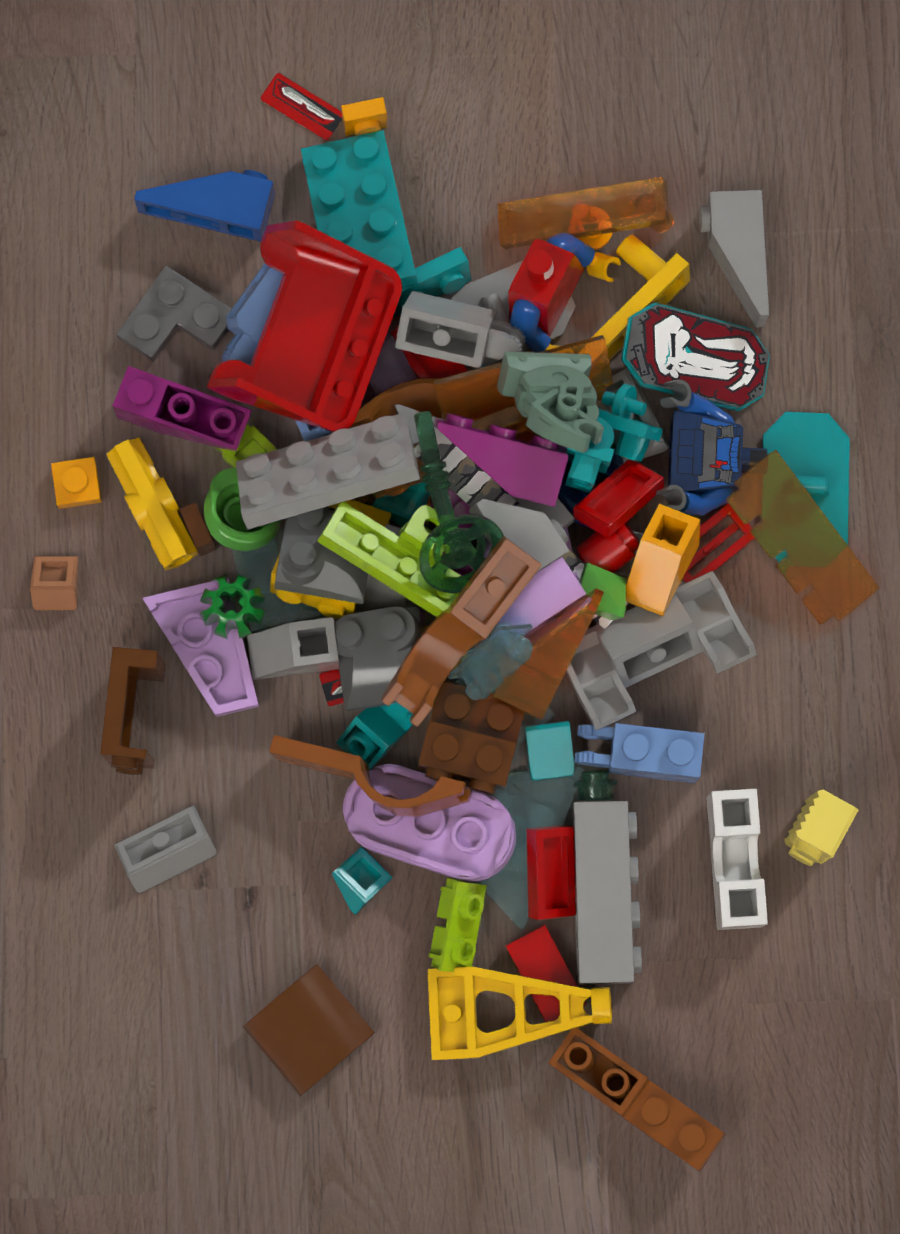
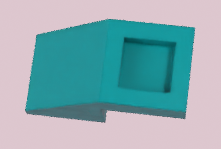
M399 703L391 704L390 706L383 705L366 708L355 717L336 741V744L346 753L360 756L369 765V770H371L414 726L409 720L413 713Z

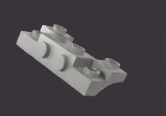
M713 571L679 586L664 616L636 606L626 611L623 618L613 620L606 629L598 624L553 645L559 663L573 685L579 702L596 731L636 712L633 700L628 694L626 687L701 652L705 654L717 674L757 655L754 643L740 622L724 587Z

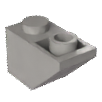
M333 617L290 622L247 636L253 680L339 669Z

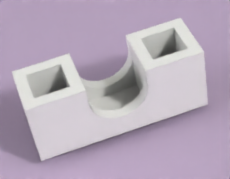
M757 789L712 791L707 796L717 930L761 928L768 924L765 883L764 879H761L758 864V835L761 833Z

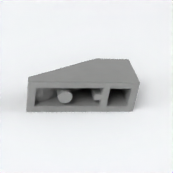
M762 190L710 192L706 206H700L699 209L700 232H707L708 247L754 326L764 327L769 317Z

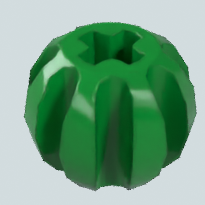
M226 574L215 578L214 581L219 586L218 590L210 591L205 588L200 599L202 603L212 605L200 612L204 625L209 626L212 623L219 622L214 634L228 639V634L232 629L238 630L239 639L252 634L246 624L252 621L261 625L266 613L262 609L254 608L255 605L266 600L261 588L256 587L249 591L246 590L251 582V578L238 574L236 582L232 584L227 583ZM227 600H230L232 603L239 601L242 610L239 613L233 610L227 612L224 603Z

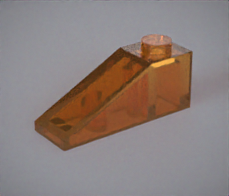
M595 588L521 641L512 657L503 654L492 677L500 682L494 697L542 720L599 607L604 592Z

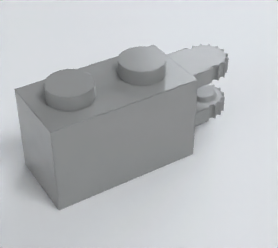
M412 291L402 307L395 348L481 368L486 357L501 360L505 352H521L526 342V336L516 326L513 327L510 323L495 320L497 313L495 310Z

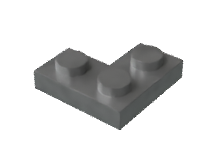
M165 266L116 335L119 340L152 362L155 361L178 328L214 351L229 330L227 328L226 316L232 308L168 266Z

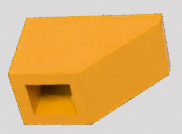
M662 504L658 505L641 538L626 584V602L664 616L699 547L700 519Z

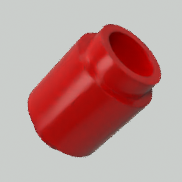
M625 523L609 538L596 531L577 546L576 549L580 554L578 558L584 563H590L609 572L616 573L636 556L635 551L639 547L640 540Z

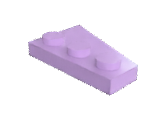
M215 581L142 598L216 717L259 707L243 638L239 639L238 630H230L228 639L214 634L219 622L205 626L201 618L200 612L212 606L202 603L200 601L205 588L210 591L218 590L219 586ZM227 600L224 603L226 611L233 610L237 613L235 603Z

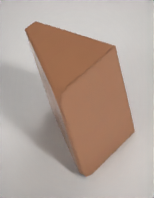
M34 556L30 592L32 605L35 610H76L78 601V556Z

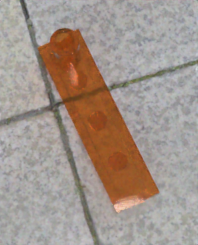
M663 177L497 203L499 242L504 249L529 246L536 238L547 242L548 238L559 233H566L576 238L645 227H651L655 232L663 233L668 231L674 223V215L669 210L667 181Z

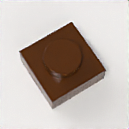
M196 502L180 508L200 557L215 551L216 548L212 541L213 536L206 525L204 513H200Z

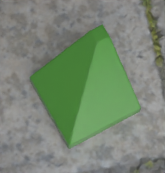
M585 563L579 583L586 592V597L573 605L608 620L623 618L626 611V578L590 563Z

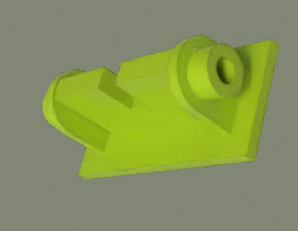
M447 878L446 885L441 886L437 917L447 919L446 927L435 925L431 950L428 954V957L432 958L431 967L447 972H454L455 967H472L487 885Z

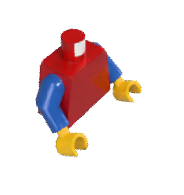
M566 233L548 238L547 242L538 238L533 241L510 285L508 303L510 324L524 332L523 335L526 336L525 344L534 353L574 354L570 347L551 345L550 336L584 272L583 267H587L590 276L613 282L614 279L607 276V267L609 263L621 266L619 258L595 252L594 248Z

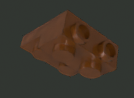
M444 681L436 696L418 767L426 770L425 777L431 780L438 781L441 776L450 779L455 777L470 781L469 789L492 795L495 794L496 788L505 790L527 702Z

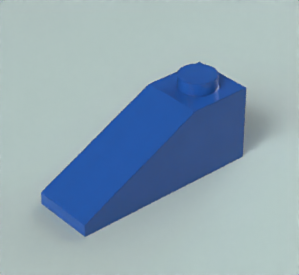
M244 170L243 173L229 171L136 191L134 201L138 213L261 242L268 224L275 191L273 181L268 180V177L260 172L253 170Z

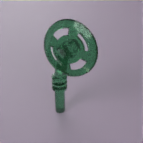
M420 412L414 415L424 463L420 470L426 473L422 476L423 482L428 483L424 486L425 492H430L439 526L427 536L421 546L418 558L419 570L424 580L432 588L445 593H460L486 559L483 557L486 548L483 535L490 534L491 536L489 554L504 535L499 526L485 516L476 514L455 516L447 489L451 487V482L445 480L449 477V473L443 470L447 467L446 461H441L431 412ZM460 524H474L470 529L458 527ZM477 539L476 549L472 545L471 540ZM433 543H435L433 558L436 563L430 567L429 553ZM441 547L445 551V554L442 557L440 556ZM470 564L474 570L459 577H445L448 568L458 569Z

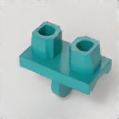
M623 384L616 394L608 391L603 394L602 403L612 406V413L598 409V417L606 420L613 429L621 431L615 454L641 462L648 449L650 440L660 441L663 429L630 419L632 413L643 416L646 412L647 404L636 400L637 391L634 386Z
M598 417L597 421L604 427L601 442L594 444L590 439L588 450L584 453L571 448H567L566 451L569 455L567 462L571 463V468L565 485L588 493L591 492L597 473H606L614 453V449L610 448L614 440L613 429L606 420Z

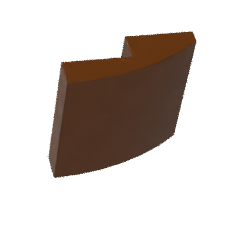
M318 964L301 976L243 1026L300 1097L375 1033Z

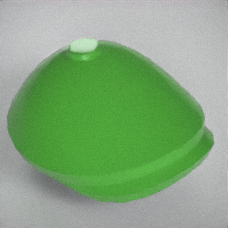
M237 468L219 471L212 478L204 503V517L211 535L223 546L238 551L255 550L267 545L278 533L281 520L247 530L241 513Z

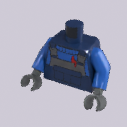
M684 380L668 381L664 385L673 390L674 398H661V406L664 408L678 407L680 411L674 410L670 420L667 487L656 491V495H664L669 503L667 505L669 508L685 514L702 516L729 502L732 495L737 494L741 485V473L766 474L767 449L743 447V426L736 424L731 415L709 400L692 392L690 386Z

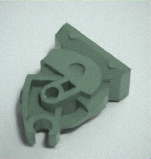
M504 353L497 389L503 396L515 397L517 409L523 417H528L526 423L528 428L551 442L582 453L588 450L590 439L594 444L601 442L604 427L597 421L599 415L596 405L597 394L588 378L592 365L590 354Z

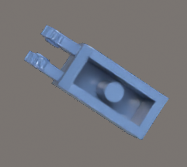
M265 263L226 316L227 328L235 335L226 346V351H223V355H221L222 362L226 360H239L248 365L251 364L283 277L282 273L268 267Z
M615 723L614 727H603L596 731L593 725L582 724L578 725L577 735L588 740L600 739L611 741L610 755L582 751L575 753L574 763L608 768V773L695 784L701 775L705 733Z

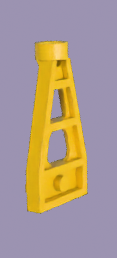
M455 967L454 972L439 971L438 968L427 969L432 1060L480 1058L590 1023L594 1025L612 1024L610 987L591 988L589 990L477 967ZM482 991H493L511 997L515 1003V1019L512 1024L490 1033L482 1032L477 1027V995ZM529 994L553 995L557 997L560 1001L559 1018L551 1022L535 1025L529 1024L526 1021L525 998ZM588 998H591L592 1015L587 1014L584 1010V1002Z

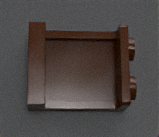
M122 647L112 648L100 754L111 767L116 768L117 773L142 775L143 768L154 769L155 759L148 750L130 748L138 680L164 682L166 664L158 651Z

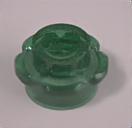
M606 770L583 771L582 779L574 783V787L578 788V799L583 801L613 799L614 786L618 785L617 780L609 778V772Z

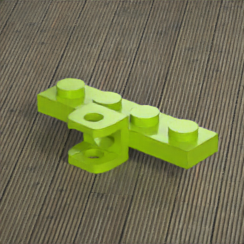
M340 502L317 540L323 546L436 617L449 608L469 581L437 561L452 538L454 523L428 505L419 507L396 535L346 502ZM431 521L435 523L438 533L425 527L424 522Z

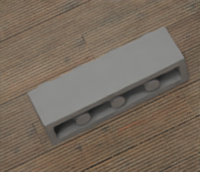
M628 801L574 802L572 805V826H574L577 985L631 984L634 982V974H641L642 971L641 947H633L632 929L640 928L639 901L631 902V884L638 883L639 879L638 857H630L629 839H637L636 812H628Z

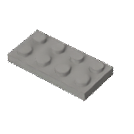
M405 412L394 416H384L373 422L350 429H339L332 434L309 441H299L288 447L265 454H254L247 459L236 462L241 513L247 530L420 479L411 429Z

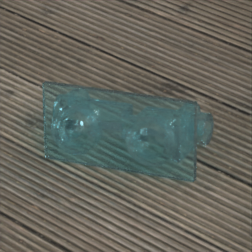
M506 622L495 626L485 641L477 648L468 651L460 659L461 663L449 673L448 678H463L467 685L465 688L466 694L471 699H486L504 682L503 677L511 676L530 659L533 647L531 642L523 636L533 628L532 625H511Z

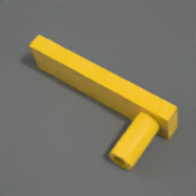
M633 234L626 237L619 245L616 254L648 282L575 353L590 354L592 364L588 376L590 380L623 348L628 317L654 302L667 305L690 282L689 263L676 253L666 263Z

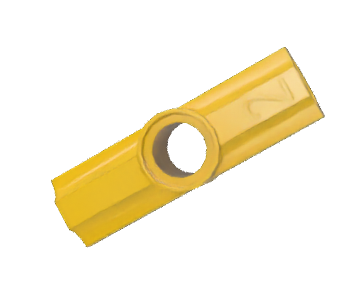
M138 437L114 446L106 455L126 493L124 498L141 531L145 530L160 564L167 571L190 562L192 558L198 555V551L178 514L181 511L165 479L159 477L144 443L142 444Z

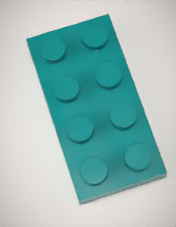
M384 130L301 148L317 230L392 267L398 273L402 287L418 284Z

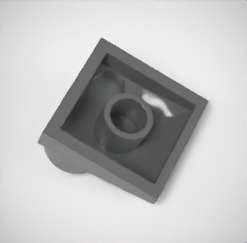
M327 506L286 519L275 589L363 604L368 573L317 542L335 510H330Z
M387 607L348 614L335 622L339 671L346 711L386 705L381 701V697L412 646L426 630L424 611L419 607Z

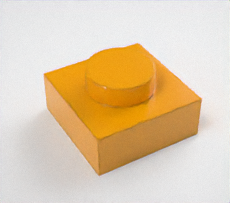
M383 97L341 106L346 136H358L387 128V111Z
M95 457L51 463L56 504L59 509L102 503Z

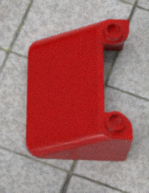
M295 220L267 225L261 240L260 251L264 263L283 274L281 283L251 364L248 365L239 360H226L219 363L211 374L207 388L225 397L327 431L335 432L339 429H348L357 417L402 292L401 279L392 267L301 221Z

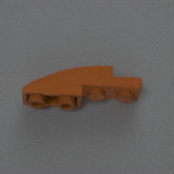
M578 1028L571 1029L548 1062L549 1065L698 1172L702 1171L726 1136L723 1131L661 1089L645 1075Z

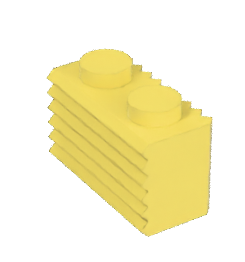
M819 790L805 800L806 805L801 808L802 812L797 815L798 820L793 823L794 828L788 831L789 836L784 839L785 844L791 848L788 854L808 866H812L814 862L822 864L834 857L859 811L856 807L825 790Z

